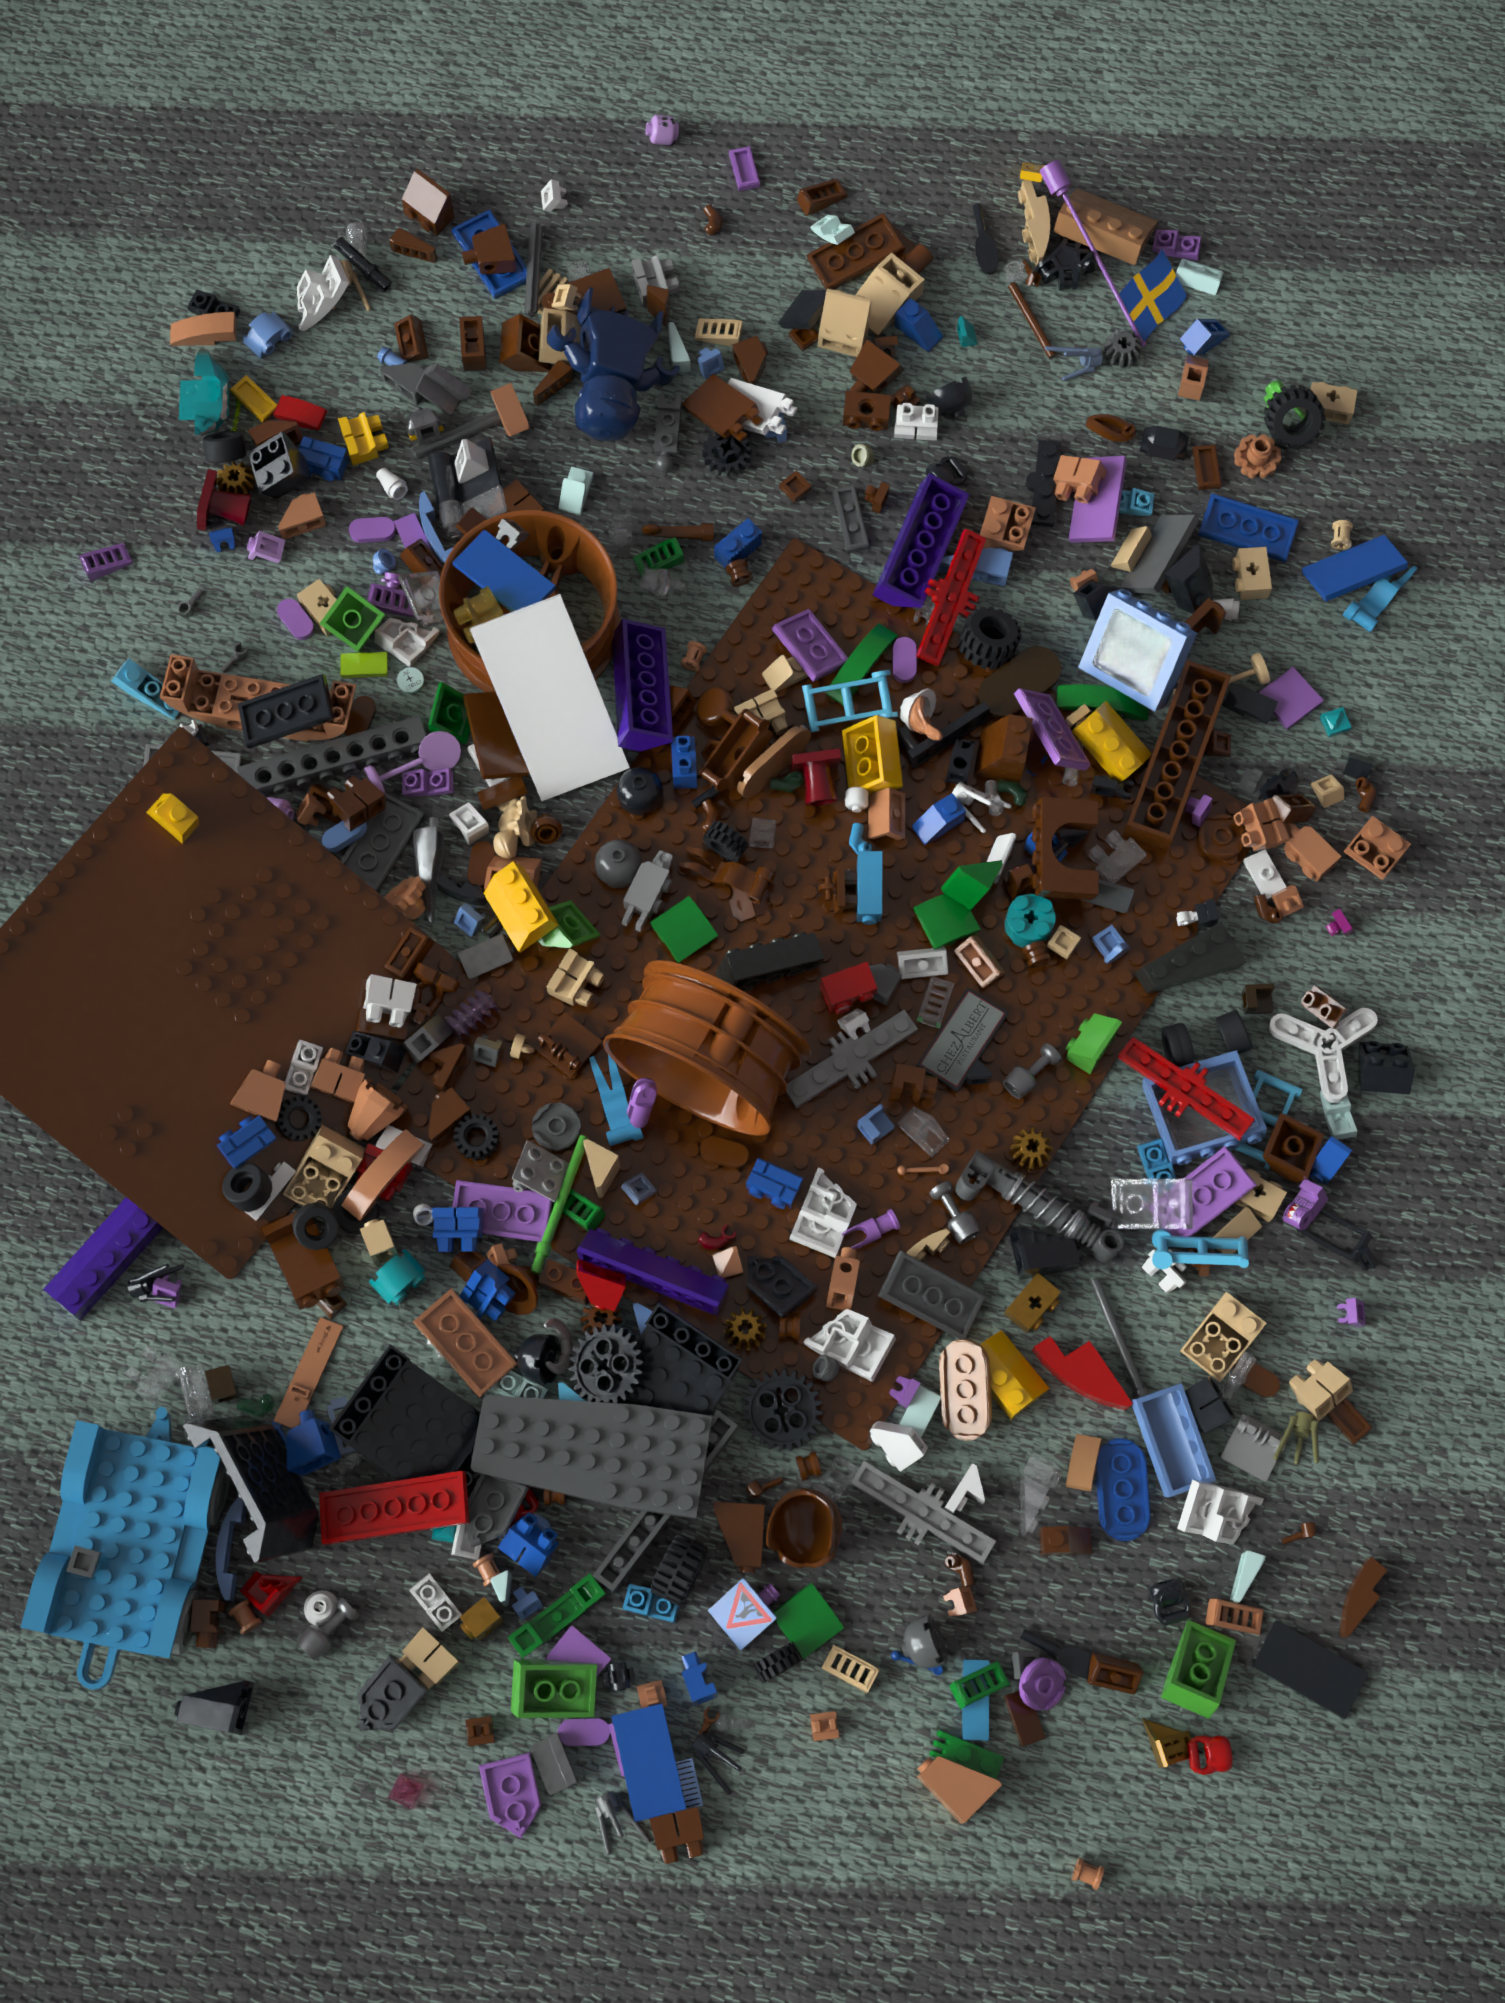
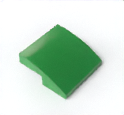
M945 893L913 908L934 950L952 945L958 939L975 935L981 930L971 910Z
M687 896L649 922L677 962H681L718 936L690 896Z
M812 1583L808 1584L773 1611L777 1617L775 1622L789 1641L794 1642L803 1659L844 1629V1626Z

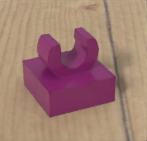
M1340 908L1331 913L1336 921L1325 926L1331 936L1343 931L1347 937L1355 932Z

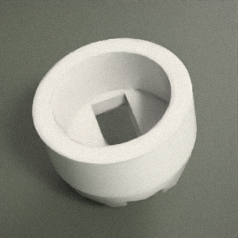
M422 1203L414 1208L413 1217L417 1224L425 1226L433 1221L432 1208L429 1205Z

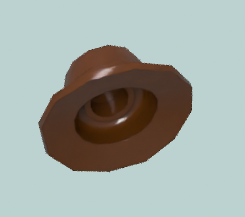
M498 1264L497 1267L510 1278L507 1286L516 1294L506 1306L498 1300L497 1302L506 1308V1311L516 1315L533 1312L538 1307V1275L530 1272L531 1267L526 1265Z

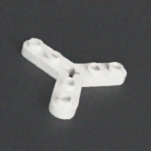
M1360 1008L1341 1020L1337 1029L1329 1028L1325 1031L1287 1014H1277L1273 1016L1269 1023V1032L1273 1037L1315 1054L1323 1097L1331 1103H1338L1344 1100L1348 1092L1342 1051L1372 1032L1378 1019L1373 1010ZM1336 1040L1330 1049L1328 1047L1322 1048L1323 1041L1327 1044Z

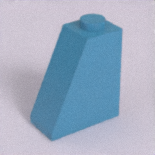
M858 851L856 865L857 922L873 925L881 922L882 851Z

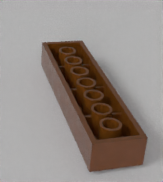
M1189 660L1186 661L1124 830V835L1166 850L1169 849L1232 675Z

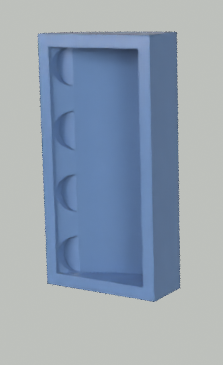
M1182 1383L1131 1400L1164 1497H1172L1189 1491L1192 1480L1206 1483L1216 1481Z

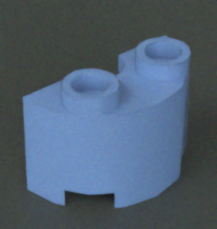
M274 311L269 315L263 312L249 324L251 330L248 335H243V342L261 359L275 350L276 342L280 340L287 341L294 331Z

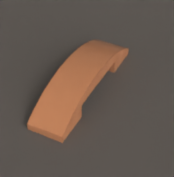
M405 1129L364 1172L341 1206L359 1221H362L377 1203L376 1199L407 1163H411L425 1144Z

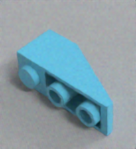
M131 659L123 663L111 680V682L129 695L173 720L180 712L160 699L163 683Z

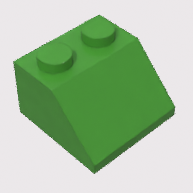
M346 586L319 624L360 653L387 615Z
M1095 1013L1090 1020L1085 1018L1078 1029L1081 1034L1077 1039L1073 1037L1065 1050L1069 1051L1066 1060L1091 1074L1115 1038L1122 1022L1118 1019Z

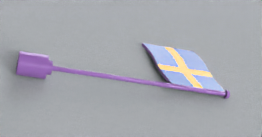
M1058 159L1045 165L1039 172L1051 195L1063 196L1089 248L1094 252V257L1133 332H1135V336L1140 338L1142 348L1145 347V340L1158 324L1176 311L1187 296L1163 249H1161L1155 259L1131 278L1122 291L1118 293L1066 194L1070 191L1069 186L1072 183L1060 160Z

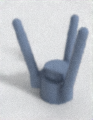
M1045 347L1046 351L1064 352V356L1080 357L1081 365H1085V368L1062 377L1063 381L1087 372H1094L1095 366L1102 364L1100 348Z

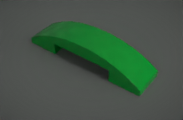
M878 623L856 647L831 685L863 680L881 655L888 651L898 635ZM859 686L850 687L852 697L857 692ZM841 689L826 692L827 696L844 706Z
M1060 685L1057 687L1056 706L1059 710L1075 712L1084 704L1090 710H1096L1107 701L1117 714H1124L1126 719L1148 720V707L1113 687L1099 685Z
M589 1573L571 1587L566 1594L507 1638L522 1659H524L580 1617L606 1593L591 1573Z

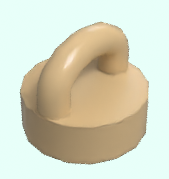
M518 1033L515 1035L510 1051L511 1057L519 1059L521 1052H534L532 1046L524 1044L525 1035Z

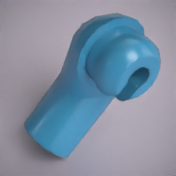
M853 823L849 845L857 855L858 851H871V844H867L862 839L864 825Z

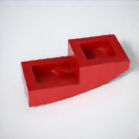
M284 395L281 396L274 411V416L279 420L296 422L301 428L318 431L327 414V410L318 405Z

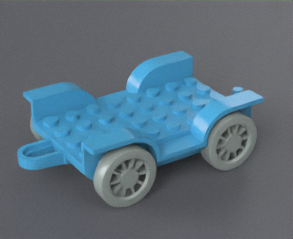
M159 1407L156 1410L157 1418L146 1437L108 1430L97 1424L76 1420L61 1479L60 1493L63 1502L51 1547L39 1563L20 1628L83 1642L84 1645L77 1668V1678L81 1685L88 1689L99 1690L111 1682L121 1650L170 1659L171 1654L183 1655L186 1652L194 1633L190 1632L193 1600H200L199 1592L192 1588H195L210 1525H217L223 1515L229 1495L231 1478L227 1475L226 1467L214 1448H194L192 1446L172 1443L171 1415L164 1407ZM74 1546L102 1553L94 1579L66 1571ZM95 1646L109 1647L101 1678L92 1680L89 1677V1669Z

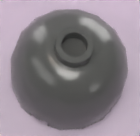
M620 839L611 840L601 846L597 852L595 870L598 878L609 887L625 888L631 886L642 863V858L639 850L632 843Z
M931 1614L913 1620L905 1630V1642L901 1643L904 1656L906 1658L910 1657L917 1666L927 1669L947 1664L948 1656H942L941 1649H946L937 1622H930Z

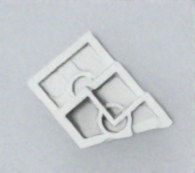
M330 255L322 273L305 269L297 286L298 311L303 313L299 330L306 331L319 322L334 307L347 288L349 281L338 257Z
M819 1167L789 1239L835 1258L844 1237L841 1234L847 1230L857 1204L849 1196L845 1195L837 1184L834 1185L824 1175V1170Z
M846 1309L837 1315L835 1320L825 1324L823 1329L813 1337L806 1338L803 1343L820 1355L825 1354L834 1358L843 1368L873 1382L896 1337L873 1326L868 1317Z
M1192 1480L1178 1529L1188 1533L1203 1535L1216 1542L1234 1544L1240 1536L1241 1530L1251 1520L1248 1517L1255 1504L1261 1505L1264 1498L1228 1487Z

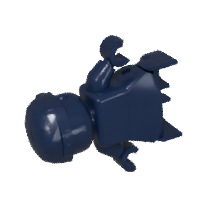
M590 287L578 306L577 320L581 325L580 344L573 342L576 338L574 327L570 328L568 333L563 336L556 325H553L549 331L547 342L552 349L560 352L564 351L571 367L581 373V381L584 385L579 391V399L575 403L576 426L595 440L620 441L632 431L639 418L641 407L637 404L636 391L646 392L656 384L668 385L679 372L680 366H673L668 371L662 367L661 362L663 358L659 356L651 367L644 369L646 355L657 339L662 327V311L658 313L648 326L628 317V311H625L622 315L615 313V307L613 306L609 311L592 307L593 288Z

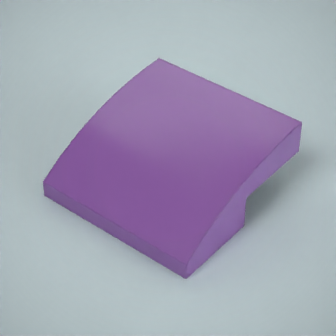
M572 1625L545 1658V1660L597 1664L596 1678L612 1660Z

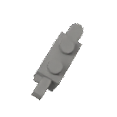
M660 850L652 862L641 863L623 900L624 909L627 910L622 920L623 925L628 926L633 914L636 913L640 915V918L636 923L635 930L641 932L647 919H651L653 913H658L662 904L660 898L663 892L667 893L672 884L670 867L673 855Z

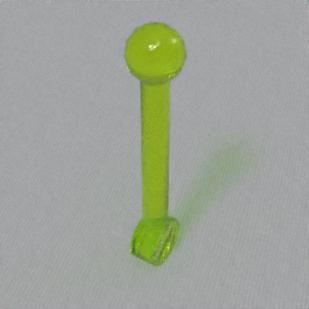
M236 398L233 428L230 431H238L237 426L241 402Z

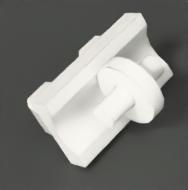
M1157 1249L1152 1250L1148 1254L1150 1257L1142 1266L1150 1276H1153L1159 1270L1152 1262V1256ZM1172 1263L1169 1268L1162 1269L1167 1276L1159 1283V1286L1166 1293L1173 1291L1177 1287H1182L1187 1282L1174 1268L1176 1266L1183 1272L1187 1268L1184 1263Z

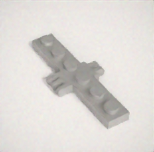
M903 1010L855 1041L851 1037L846 1039L840 1031L836 1035L841 1043L838 1044L834 1037L828 1039L833 1047L830 1049L832 1056L789 1082L785 1093L797 1109L845 1077H848L853 1086L858 1089L861 1085L856 1079L857 1077L865 1084L869 1082L865 1072H868L872 1079L877 1076L869 1062L915 1034L918 1028L906 1011Z
M863 1461L851 1482V1485L904 1516L905 1518L897 1533L901 1535L906 1526L909 1527L910 1530L905 1538L910 1540L914 1532H917L919 1535L914 1543L918 1546L926 1532L929 1531L983 1564L996 1542L994 1539L941 1508L944 1501L940 1498L945 1490L940 1487L936 1496L931 1494L936 1486L933 1482H931L927 1491L922 1488L918 1494Z

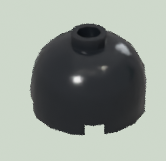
M967 377L961 378L962 383H956L955 380L933 391L934 397L931 395L926 396L929 405L938 407V415L943 417L952 415L954 419L965 414L964 408L972 400V389Z
M634 767L625 771L619 778L616 788L617 798L621 807L628 813L638 816L655 811L662 803L664 796L663 784L659 776L651 769L645 767Z
M534 1334L525 1339L520 1348L517 1349L515 1361L521 1375L528 1381L547 1385V1383H552L556 1378L557 1374L551 1372L546 1366V1362L549 1361L556 1364V1351L561 1352L559 1339L555 1335Z

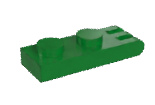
M938 1730L936 1735L939 1738L946 1739L945 1743L934 1740L933 1746L942 1749L940 1754L937 1751L930 1750L929 1756L934 1758L942 1757L997 1779L1004 1760L1003 1756Z

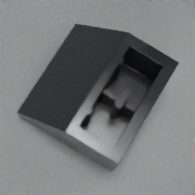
M285 432L278 433L248 453L261 494L279 499L311 479L305 457Z
M1377 1041L1359 1042L1358 1081L1361 1091L1410 1095L1415 1068L1408 1046L1401 1043L1382 1044Z

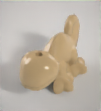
M525 796L521 797L520 800L514 798L497 805L498 809L504 813L499 819L498 828L500 832L495 835L493 846L497 855L502 858L511 859L515 857L518 837L521 838L525 846H531L535 843L531 837L530 829L537 817V811L528 810Z

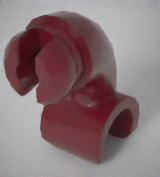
M729 1224L722 1228L721 1237L709 1236L708 1233L704 1232L698 1238V1243L707 1250L719 1249L727 1244L728 1241H733L736 1238L737 1231L733 1235L727 1236L724 1233L729 1228Z

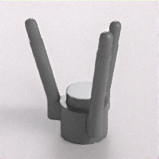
M611 1791L595 1799L597 1805L595 1812L598 1816L606 1855H610L611 1850L604 1816L606 1819H611L618 1837L622 1838L624 1835L616 1818V1814L620 1813L619 1808L647 1843L651 1841L639 1822L634 1821L632 1813L624 1804L621 1796L616 1797L614 1791Z

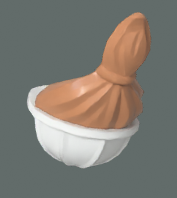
M926 688L919 693H914L905 698L900 707V718L911 731L927 735L932 740H942L943 738L942 732L931 725L930 718L936 705L934 691Z

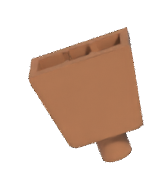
M267 1060L262 1072L255 1069L251 1070L231 1100L230 1105L254 1115H259L261 1118L271 1122H276L286 1082L276 1079L281 1065Z
M844 1247L842 1248L841 1256H835L826 1307L851 1310L860 1261L855 1259L857 1251L853 1248Z

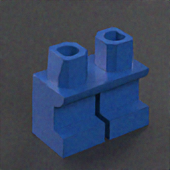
M695 736L673 737L671 742L673 789L697 788Z
M432 1208V1218H434L433 1238H437L438 1252H453L454 1238H461V1252H476L478 1238H482L484 1208Z
M487 1259L474 1270L459 1297L466 1305L469 1304L477 1310V1317L479 1319L486 1314L493 1321H497L506 1310L497 1300L506 1306L516 1293L507 1286L510 1278Z
M527 1513L509 1529L499 1544L498 1549L515 1562L520 1558L518 1564L537 1577L549 1564L552 1553L559 1545L556 1542L558 1534L551 1528H546L544 1531L536 1526L538 1523L537 1517Z
M696 1651L682 1656L686 1669L682 1671V1675L693 1706L717 1698L718 1695L714 1683L706 1685L703 1678L708 1671L706 1662L700 1663Z

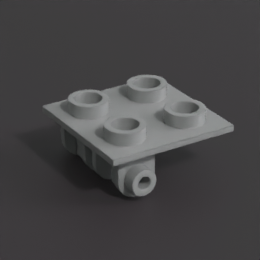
M527 1140L512 1176L514 1180L512 1183L513 1189L516 1192H522L529 1188L555 1202L570 1163Z
M1242 1413L1220 1458L1266 1482L1277 1461L1273 1457L1283 1435Z

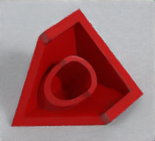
M256 1571L239 1591L257 1609L269 1617L303 1577L260 1574Z

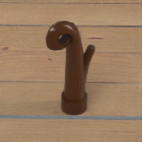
M713 523L686 526L644 525L641 529L644 535L652 537L699 539L702 542H713L714 538Z

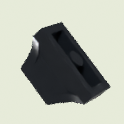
M1161 426L1146 427L1142 436L1140 452H1145L1150 456L1184 461L1189 437L1176 429Z

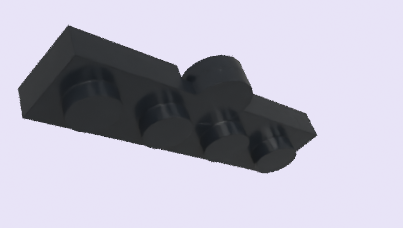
M1039 440L1036 471L1030 473L1025 482L1026 488L1034 492L1032 507H1036L1031 525L1053 527L1055 490L1057 485L1053 478L1060 460L1061 442Z

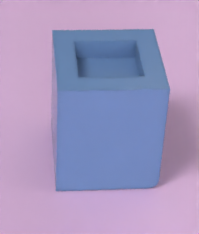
M879 1104L859 1119L857 1123L858 1129L871 1145L894 1130L893 1123L883 1112L884 1107L882 1104Z

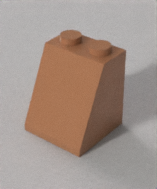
M939 1756L934 1759L931 1757L927 1758L917 1768L921 1772L917 1778L960 1824L965 1823L1002 1785L996 1779Z

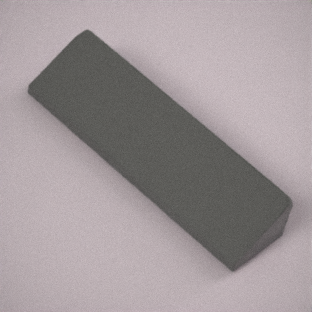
M1098 879V895L1092 900L1082 901L1121 913H1127L1134 890Z

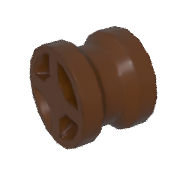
M745 559L735 560L725 568L726 573L731 576L730 582L733 587L743 586L753 579L752 573L747 569L748 563Z
M1037 941L1023 948L1024 955L1029 959L1027 963L1029 968L1043 966L1052 960L1050 954L1046 952L1047 945L1045 941Z
M801 1314L787 1316L786 1318L780 1317L779 1338L784 1339L786 1336H791L793 1339L799 1340Z
M815 1451L806 1457L801 1455L795 1457L802 1482L808 1480L811 1476H822Z
M544 1490L545 1506H550L552 1503L565 1505V1494Z

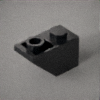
M1090 580L1073 594L1082 615L1096 621L1099 618L1108 593L1123 588Z
M353 1031L344 1054L365 1060L364 1062L378 1068L398 1073L407 1050L391 1041Z

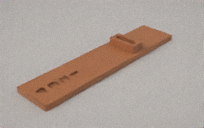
M320 1317L274 1422L289 1428L300 1425L299 1413L308 1408L343 1329L342 1325Z

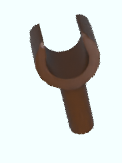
M1026 260L1022 261L1021 264L1028 274L1025 283L1029 286L1033 284L1038 287L1042 275L1033 271Z
M779 1477L761 1486L757 1480H754L747 1486L746 1491L751 1497L757 1498L764 1491L783 1483V1481Z
M1315 1523L1301 1524L1302 1532L1282 1538L1283 1545L1298 1539L1314 1537L1316 1533Z
M710 1707L706 1708L703 1715L704 1723L697 1738L703 1730L707 1732L710 1726L718 1721L719 1711L716 1718L709 1719L707 1713Z

